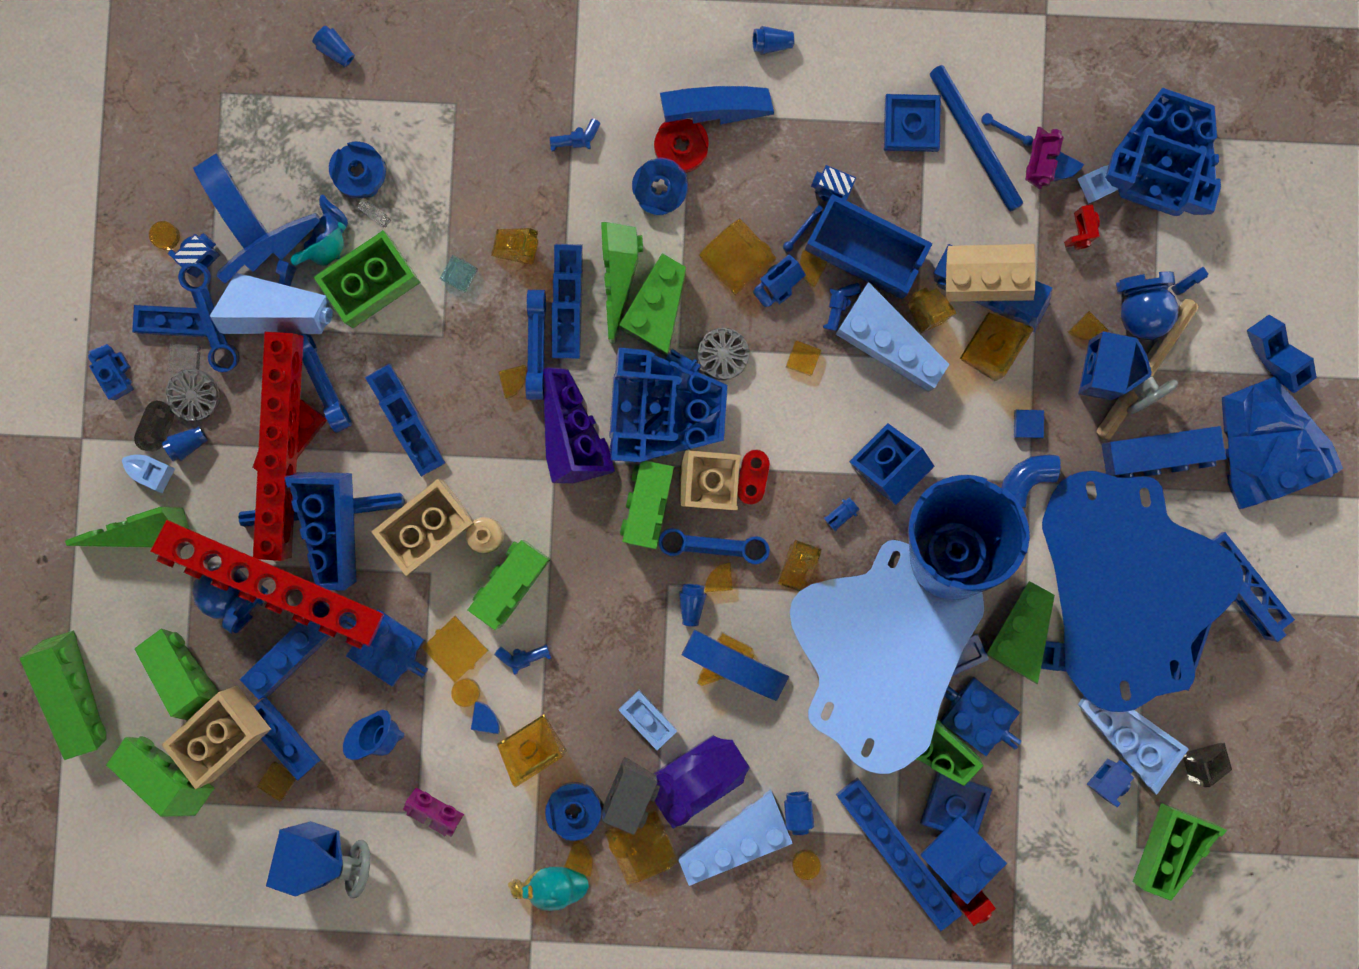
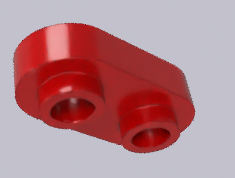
M761 450L747 452L741 463L737 496L740 501L748 505L761 501L765 493L770 461L768 456ZM754 458L761 461V466L758 469L751 466V460ZM749 485L756 488V493L753 496H749L746 493V487Z

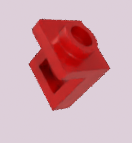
M1093 204L1082 206L1074 212L1078 235L1064 242L1065 248L1074 246L1075 250L1085 249L1092 246L1091 242L1100 237L1098 230L1100 218L1098 213L1094 212Z
M982 890L968 904L954 891L950 894L973 926L977 923L982 924L992 916V912L996 910Z

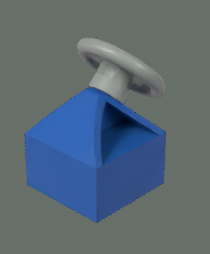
M1103 331L1089 340L1078 394L1113 400L1133 389L1139 399L1127 408V413L1135 414L1173 391L1178 386V381L1173 379L1158 386L1153 376H1151L1150 363L1139 340L1134 337Z
M311 821L280 829L266 887L296 897L324 887L337 878L345 880V889L350 898H357L363 892L368 880L370 870L369 846L366 841L358 840L352 846L349 855L342 856L339 830ZM361 850V854H360L359 858H357V855H358L359 851Z

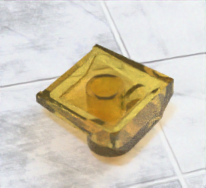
M741 219L730 224L699 254L702 260L735 296L776 260L769 245L761 241Z
M657 810L648 813L643 828L638 827L635 835L616 827L605 832L610 851L615 856L627 885L641 882L662 873L679 862Z

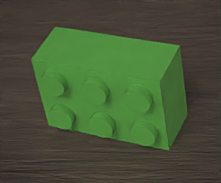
M384 230L313 277L343 322L351 328H355L421 283L393 240Z

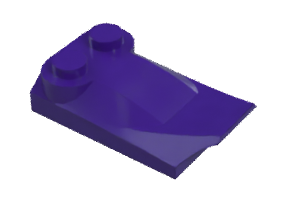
M712 735L653 773L657 777L658 782L656 785L660 786L654 802L674 829L677 826L686 824L691 817L743 784L750 767L733 740L721 739Z

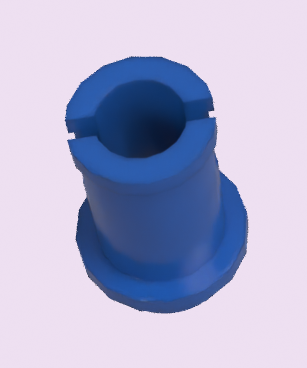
M674 349L670 351L665 359L669 362H676L679 366L692 372H699L701 365L697 363L698 360H691Z
M850 497L846 500L842 499L843 503L828 516L824 517L825 521L830 524L834 531H837L853 515L856 517V513L860 510Z

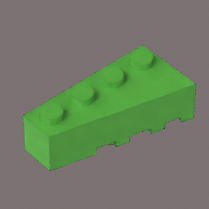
M73 630L42 640L19 659L64 760L95 751L106 740V730L99 716L75 632Z
M938 719L936 720L930 746L922 755L915 759L963 786L984 766L980 757Z

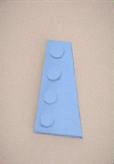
M1085 696L1078 703V706L1148 788L1157 795L1189 749L1135 710L1127 712L1107 711L1098 708Z
M771 789L755 803H751L743 809L736 817L730 821L728 820L710 836H706L678 857L689 886L793 844Z

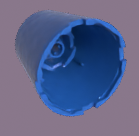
M957 475L936 482L920 496L910 515L908 537L910 564L913 574L925 590L932 595L947 600L966 599L1003 583L1017 571L1029 547V524L1020 503L1007 489L1000 488L987 481V478ZM950 552H954V555L958 554L959 558L955 559L950 555Z

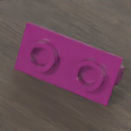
M1037 127L1036 136L1032 142L1030 161L1026 168L1025 180L1038 189H1042V186H1050V182L1054 181L1058 161L1049 158L1050 156H1059L1064 139L1061 130L1052 129L1051 133H1048L1043 128Z
M418 788L414 789L403 808L407 812L406 815L408 817L410 816L422 824L425 823L427 817L430 818L432 821L429 828L437 831L444 837L446 835L452 837L457 825L464 816L463 813L457 811L454 807L441 802Z

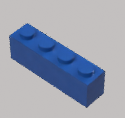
M1221 426L1101 444L1106 474L1116 475L1118 478L1134 477V472L1141 471L1144 472V477L1162 474V468L1171 467L1172 473L1189 470V464L1198 463L1199 469L1217 466V460L1226 459Z
M325 602L319 603L314 609V613L318 618L327 616L330 611L329 604ZM346 615L341 619V626L347 622L348 617ZM311 621L308 626L298 623L239 680L258 700L268 697L331 636L318 631L320 625Z

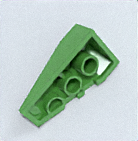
M601 222L603 260L606 268L604 280L608 300L606 301L608 339L610 343H616L620 329L619 324L623 318L638 264V252H643L642 235L637 236L636 227Z
M161 506L127 517V521L106 525L107 531H104V529L92 530L67 539L65 543L66 546L153 547L166 520L189 529L183 508Z

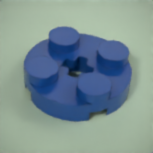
M353 141L347 143V146H344L341 150L338 148L333 153L329 162V174L334 185L344 195L360 199L373 197L377 194L378 189L384 183L386 167L384 159L371 145L360 141ZM358 164H362L363 174L355 177L351 168H356Z
M651 159L636 171L632 181V191L639 202L638 204L646 212L654 215L668 214L681 206L688 192L687 175L676 162L670 159ZM662 179L668 188L667 191L663 190L661 194L656 193L657 188L653 186V182H658Z
M569 782L559 786L552 792L545 809L546 821L551 830L555 831L561 838L570 841L588 837L596 829L602 815V805L599 796L591 786L579 782ZM571 804H576V807L581 808L582 812L578 813V818H573L572 814L566 813V809H569Z

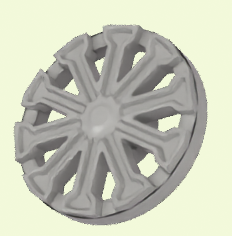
M723 327L710 331L703 337L698 347V361L701 368L707 375L715 379L728 380L738 376L745 369L749 360V347L746 340L733 329ZM725 333L731 334L727 343H725ZM719 334L720 344L713 338V335ZM735 339L741 341L740 344L731 347ZM709 341L714 348L705 346V342ZM741 349L745 351L744 355L734 353ZM703 352L712 354L706 358L702 357ZM733 359L742 361V365L738 366ZM715 361L712 368L708 369L706 364ZM728 364H729V365L732 367V369L734 370V372H733L732 374H729V373H728V369H727V365H728ZM719 365H722L721 375L716 374Z
M187 369L176 373L168 381L166 402L172 409L171 411L178 417L187 421H198L209 417L218 407L220 400L219 388L215 380L206 372L198 369ZM185 374L189 375V383L185 378ZM197 375L201 376L198 384H196ZM179 380L182 387L176 385L175 382ZM206 383H209L211 386L210 389L205 390L203 387L206 385ZM176 391L181 395L173 396L172 392ZM211 394L214 400L207 399L206 395ZM183 400L182 403L177 407L175 401ZM202 403L209 407L208 411L205 410ZM188 406V413H183V410ZM195 407L199 412V416L195 415Z

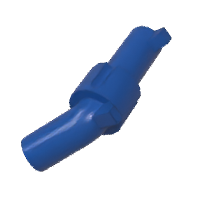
M591 119L585 132L583 128L578 127L570 135L550 137L551 151H555L556 147L565 146L591 149L590 142L594 139L601 123L596 119Z
M859 283L851 284L838 290L830 288L831 299L829 308H831L828 323L823 325L824 329L837 331L841 312L845 311V307L851 304L850 299L847 297L861 293Z
M547 645L529 652L515 649L513 656L503 647H500L494 654L505 665L512 668L514 675L520 669L530 666V663L544 657L551 659Z

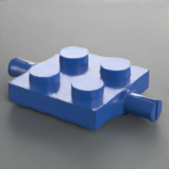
M377 609L378 612L384 614V618L370 647L364 644L361 649L352 646L346 657L392 687L401 675L408 670L422 679L425 676L424 673H427L429 668H426L415 659L417 651L425 639L380 609ZM349 617L347 619L348 623H344L343 627L351 629L356 625V621Z
M975 677L958 693L950 686L947 687L946 690L949 694L945 692L944 697L951 702L947 712L940 720L941 723L985 756L1001 740L1014 750L1018 748L1010 739L1018 745L1021 744V740L1009 732L1011 724L1020 714L1016 708Z

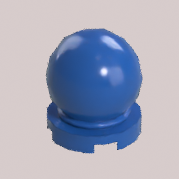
M1159 272V278L1145 279V274L1121 279L1116 283L1117 294L1126 296L1121 305V320L1125 329L1134 336L1144 340H1153L1170 332L1177 322L1179 306L1175 296L1168 290L1170 286L1175 285L1174 272Z
M214 564L208 567V569L215 571L221 564ZM240 569L236 571L234 575L235 581L238 583L244 582L247 577ZM204 575L201 576L200 580L196 578L192 589L194 604L203 614L213 619H223L222 627L231 634L232 632L238 633L252 620L253 617L249 613L257 603L260 606L264 603V601L257 598L254 603L238 596L239 590L230 586L227 591L211 585L213 579ZM263 585L261 586L262 593L268 594L269 590L263 587Z

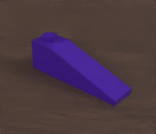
M545 368L543 370L545 447L552 483H577L615 472L609 446L605 438L600 439L593 426L596 421L592 415L588 416L582 405L583 396L569 370Z

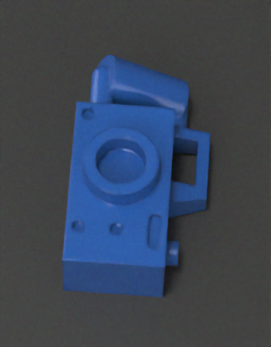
M789 254L777 265H773L768 269L767 273L760 278L761 283L755 287L753 294L764 307L771 306L775 301L780 305L792 295L791 288L804 278L806 274L799 262ZM764 287H765V288L767 289V291L773 296L772 298H771V297L768 295V293L764 290Z
M108 344L88 351V358L92 363L89 367L109 400L115 401L134 390L131 385L132 381L125 375L130 365L122 352L115 354L112 347ZM120 357L122 363L124 364L123 366H120V364L117 361V358Z

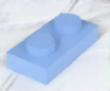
M640 690L619 708V711L656 750L662 747L677 732V729Z

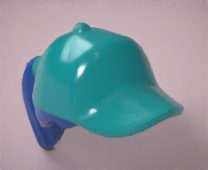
M324 194L319 198V205L324 215L313 228L311 238L303 244L304 249L296 252L290 260L294 266L307 260H311L320 266H327L335 259H340L341 257L340 254L344 247L342 233H344L348 226V220L340 209L327 200Z

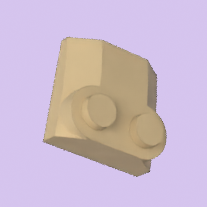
M685 451L680 471L679 497L681 506L738 510L737 492L741 455Z

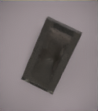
M1225 743L1186 752L1183 757L1189 780L1202 787H1211L1232 770Z

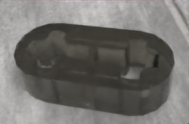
M156 400L147 405L134 436L135 444L141 450L153 452L162 447V442L165 441L175 416L167 402ZM162 409V411L165 413L164 418H158V415L155 414V410ZM151 435L155 440L153 443L147 444L148 441L144 439V436Z

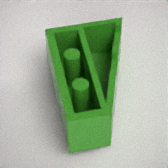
M662 253L619 324L623 332L666 357L670 350L686 276V267Z
M642 461L640 466H634L631 481L636 482L634 493L629 492L626 508L630 510L628 519H623L620 530V535L623 536L622 542L657 549L674 466L650 461Z
M521 540L519 543L515 541L505 553L507 559L502 565L498 564L489 575L490 581L485 587H481L472 599L474 602L467 609V611L494 630L503 627L551 560L525 540Z
M1029 581L990 647L987 656L1038 684L1055 595Z
M161 628L134 648L170 717L188 721L219 692L185 646V641L179 633Z
M143 736L139 738L125 737L106 764L160 817L196 816L215 789L210 784L195 789L173 759L154 746L150 739Z
M1161 803L1133 882L1144 891L1172 901L1194 873L1192 872L1194 867L1202 857L1206 858L1210 853L1209 848L1227 830L1213 822Z

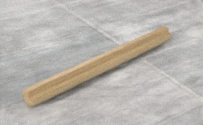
M1183 300L1179 306L1177 322L1170 332L1157 339L1147 354L1152 371L1151 376H1154L1197 312L1199 305L1195 301ZM1133 389L1118 397L1096 430V434L1102 439L1110 440L1128 415L1127 408L1138 400V396Z

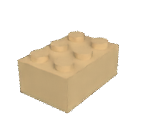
M235 686L218 692L168 738L162 746L193 787L198 789L215 781L266 735L271 728L240 688Z

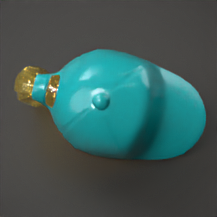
M547 867L536 870L524 883L519 879L512 880L508 883V887L511 889V895L514 899H528L536 908L542 911H555L564 909L583 898L588 891L589 883L586 876L577 869Z

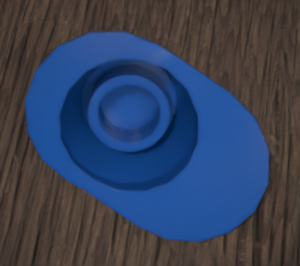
M380 710L353 724L344 738L343 753L350 760H358L369 755L384 756L389 754L396 743L404 738V733L399 730L397 723L391 719L388 711Z

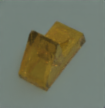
M531 228L497 229L491 256L524 264H533L538 245V231Z
M795 540L789 547L778 584L797 591L806 588L820 558L822 549Z

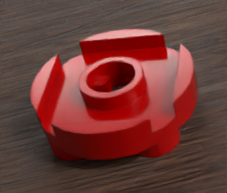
M682 119L661 124L654 140L656 158L670 159L676 162L686 173L697 169L707 158L709 139L706 130L700 123L693 124L691 119ZM681 138L683 142L688 141L689 145L686 146L685 151L674 148L677 145V139Z

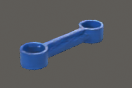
M200 263L186 264L180 269L178 279L184 289L191 291L209 340L211 350L208 353V362L214 370L228 372L238 365L240 356L238 350L233 345L227 343L225 335L218 331L210 318L215 308L208 290L211 281L210 271ZM191 266L198 267L204 273V282L199 287H192L185 280V273ZM219 348L228 349L234 357L233 364L228 368L221 367L215 362L214 355Z
M528 290L526 399L544 400L543 370L546 291Z
M298 334L304 336L303 364L324 406L323 411L329 425L335 433H338L352 426L350 416L336 395L317 354V347L311 334Z
M670 528L665 530L659 537L661 551L669 556H677L682 552L743 557L751 564H760L768 558L770 552L767 541L758 536L749 537L745 541L684 535L682 531ZM675 532L682 537L683 544L678 551L669 552L664 548L663 538L667 533ZM757 539L764 544L766 551L761 559L752 560L746 555L745 547L750 541Z

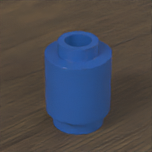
M805 791L787 793V800L784 801L786 829L791 830L793 835L808 834L809 829L814 828L813 806L809 793Z

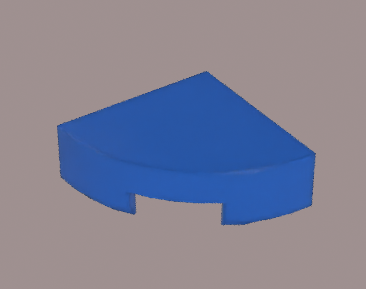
M1060 151L1059 156L1055 158L1058 163L1054 181L1074 176L1081 170L1084 164Z
M279 260L276 273L280 274V279L276 283L291 286L297 268L288 262Z
M1201 267L1176 283L1171 289L1176 295H1181L1194 284H1198L1207 278L1209 273L1204 267Z
M476 701L471 730L499 734L500 723L496 714L487 704Z

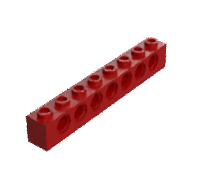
M266 331L264 333L253 557L259 560L283 561L292 558L294 509L291 501L293 496L290 487L286 485L284 477L296 473L304 338L303 335Z
M166 520L150 552L158 555L157 562L173 568L175 563L186 567L183 573L199 580L202 575L213 579L211 585L227 591L229 586L240 591L238 596L254 603L256 598L267 602L266 609L280 615L283 610L294 614L292 620L306 626L311 621L320 625L318 631L334 638L336 633L346 636L345 643L359 649L362 648L363 644L370 647L384 618V614L169 520ZM186 545H193V555L188 559H182V548ZM219 556L222 561L221 566L215 571H210L208 569V561L212 557ZM240 568H247L249 572L248 578L244 582H236L234 578L236 571ZM269 579L274 580L276 583L275 590L270 594H263L261 591L263 582ZM294 591H300L303 595L302 602L297 606H290L288 596ZM322 602L328 603L330 607L328 615L323 618L316 617L314 613L316 605ZM346 614L356 616V625L351 629H344L341 626V619Z

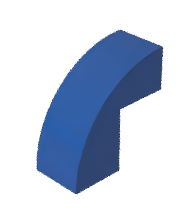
M1268 315L1247 329L1249 340L1259 359L1268 371L1288 390L1296 393L1317 378L1314 358L1289 344L1285 323Z

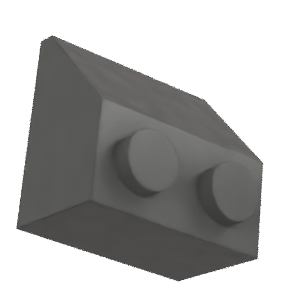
M624 757L602 807L603 822L635 835L638 827L642 829L648 817V812L645 811L649 801H655L660 786L656 785L658 782L656 775Z

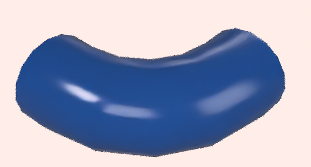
M1040 455L1025 459L1012 468L1004 478L1001 488L1007 489L1017 499L1021 507L1026 508L1028 492L1033 486L1043 482H1057L1060 474V457L1058 455Z

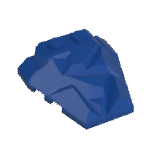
M1162 88L1112 153L1105 178L1111 186L1118 188L1119 196L1172 216H1180L1184 211L1193 215L1212 214L1215 211L1221 189V179L1216 178V165L1219 163V154L1214 152V141L1217 139L1215 106Z
M618 348L616 369L613 376L609 438H611V460L642 462L724 441L728 385L699 372L685 369L676 362H669L655 356V353L648 350Z
M1271 377L1222 397L1224 432L1228 433L1229 449H1225L1226 458L1230 460L1231 474L1227 475V479L1238 509L1254 506L1267 500L1278 499L1331 478L1333 474L1343 469L1332 441L1323 433L1276 377Z

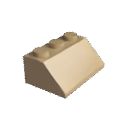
M1034 244L948 246L946 264L947 302L1034 300Z
M437 479L371 532L405 576H408L471 526L473 521L461 501L446 482Z

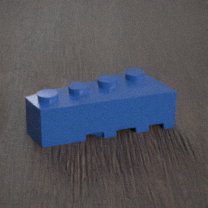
M951 244L947 245L933 273L934 281L937 282L936 285L945 291L948 246H953ZM1035 280L1034 300L971 302L978 303L1035 332L1050 304L1052 287Z
M296 472L284 477L287 487L291 489L293 496L292 506L294 512H297L301 524L299 530L308 548L307 558L315 584L328 590H346L356 583L352 473Z

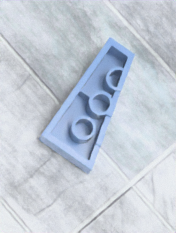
M869 282L836 332V335L928 392L936 387L949 366V363Z

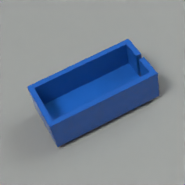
M832 194L804 251L903 299L909 293L919 268L922 266L933 243Z

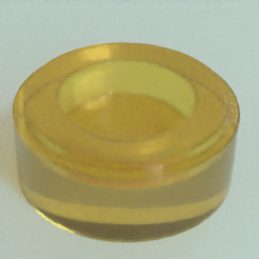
M159 221L150 228L149 239L159 249L171 250L179 243L180 233L171 223Z
M463 678L457 681L451 690L452 699L461 707L473 705L480 697L478 683L470 678Z
M801 850L792 859L793 871L800 879L811 880L820 872V860L811 850Z

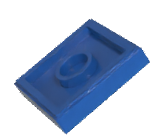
M886 94L884 104V151L938 152L940 150L941 95Z
M936 772L920 823L943 832L960 815L978 833L992 789L972 781L963 786L947 776Z

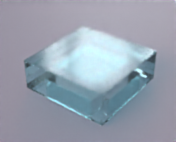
M452 255L440 280L466 293L478 268Z

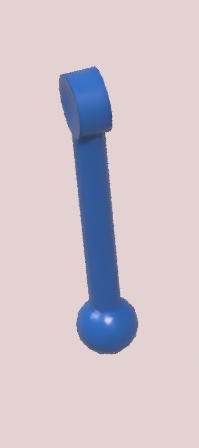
M990 113L982 116L981 122L983 125L991 124L1023 141L1025 146L1032 145L1034 140L1032 136H1024L997 122Z
M818 205L791 240L783 244V249L786 252L793 250L794 243L820 214L823 207Z

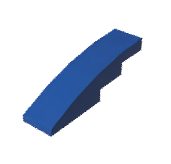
M712 86L660 93L665 123L692 118L693 124L719 119L721 125L774 115L769 88Z
M313 213L288 222L261 236L238 252L220 268L216 277L226 284L244 265L254 272L272 253L282 260L320 222V216L317 213Z
M554 244L552 358L580 359L583 244Z
M389 363L367 375L365 379L379 400V405L391 423L393 432L420 476L422 477L445 464L436 443L392 365Z

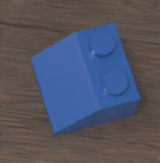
M889 423L849 461L879 493L894 505H897L935 467L921 446Z
M960 815L920 854L966 904L1007 864Z

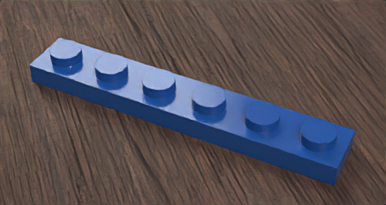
M858 777L836 794L940 931L963 915Z

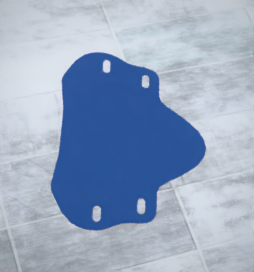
M1084 471L1068 476L1059 483L1052 493L1042 520V530L1055 569L1063 616L1065 668L1067 674L1085 698L1098 708L1111 712L1132 711L1156 696L1186 690L1193 684L1195 679L1191 651L1192 641L1237 598L1243 585V570L1239 561L1228 549L1215 541L1174 523L1167 514L1163 488L1154 478L1144 476L1118 478L1097 471ZM1089 481L1095 484L1097 493L1095 500H1090L1087 495L1086 484ZM1142 488L1149 490L1151 500L1149 507L1142 506L1140 490ZM1172 660L1179 662L1181 678L1179 680H1174L1171 676L1170 662ZM1122 681H1127L1129 684L1130 700L1126 701L1121 696L1120 683Z

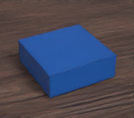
M1014 410V438H1044V410Z

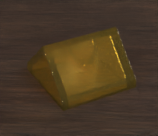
M988 312L960 359L990 379L997 381L1005 377L1034 329L1032 326Z
M544 714L497 744L512 785L515 788L563 758L567 751Z

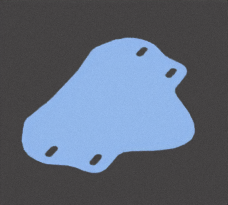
M897 540L887 541L881 546L872 568L866 574L825 580L811 584L799 591L791 603V626L798 642L819 676V687L808 710V718L812 726L835 740L856 765L873 773L890 774L905 768L922 755L931 744L939 708L961 653L983 617V593L981 592L961 600H947L932 595L919 584L913 574L910 564L909 544ZM898 551L900 553L899 561L895 568H890L888 561L892 553ZM950 552L952 557L955 559L959 558L958 554L954 555V552ZM832 702L834 709L830 718L825 721L821 718V713L825 704ZM871 738L874 740L872 751L868 757H863L861 754L865 741Z

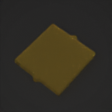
M456 615L444 627L436 629V634L422 647L454 682H457L469 669H474L475 663L489 651Z

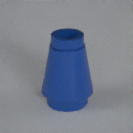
M323 26L312 40L316 45V50L344 67H347L355 57V54L351 52L334 28L330 29L328 26Z
M761 26L760 29H754L753 31L754 52H760L762 55L792 49L794 46L793 31Z
M199 426L195 429L168 436L167 440L162 442V445L173 462L178 459L182 461L204 442L208 441Z
M697 584L682 585V591H679L683 625H699L707 595L704 592V586Z

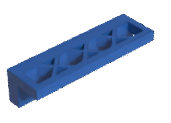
M1220 533L1213 541L1218 544L1223 542L1246 570L1245 582L1243 580V585L1234 601L1265 640L1280 641L1286 636L1283 629L1295 619L1227 533ZM1251 586L1259 587L1263 592L1262 603L1251 591ZM1268 608L1276 609L1283 619L1277 623L1268 612Z

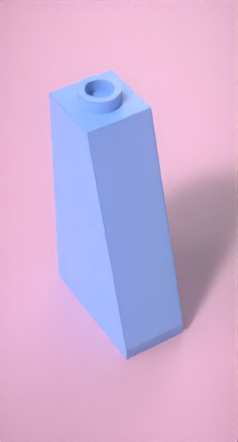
M236 273L212 311L210 318L218 331L223 334H264L265 331L322 334L326 325L332 320L333 310L326 295Z

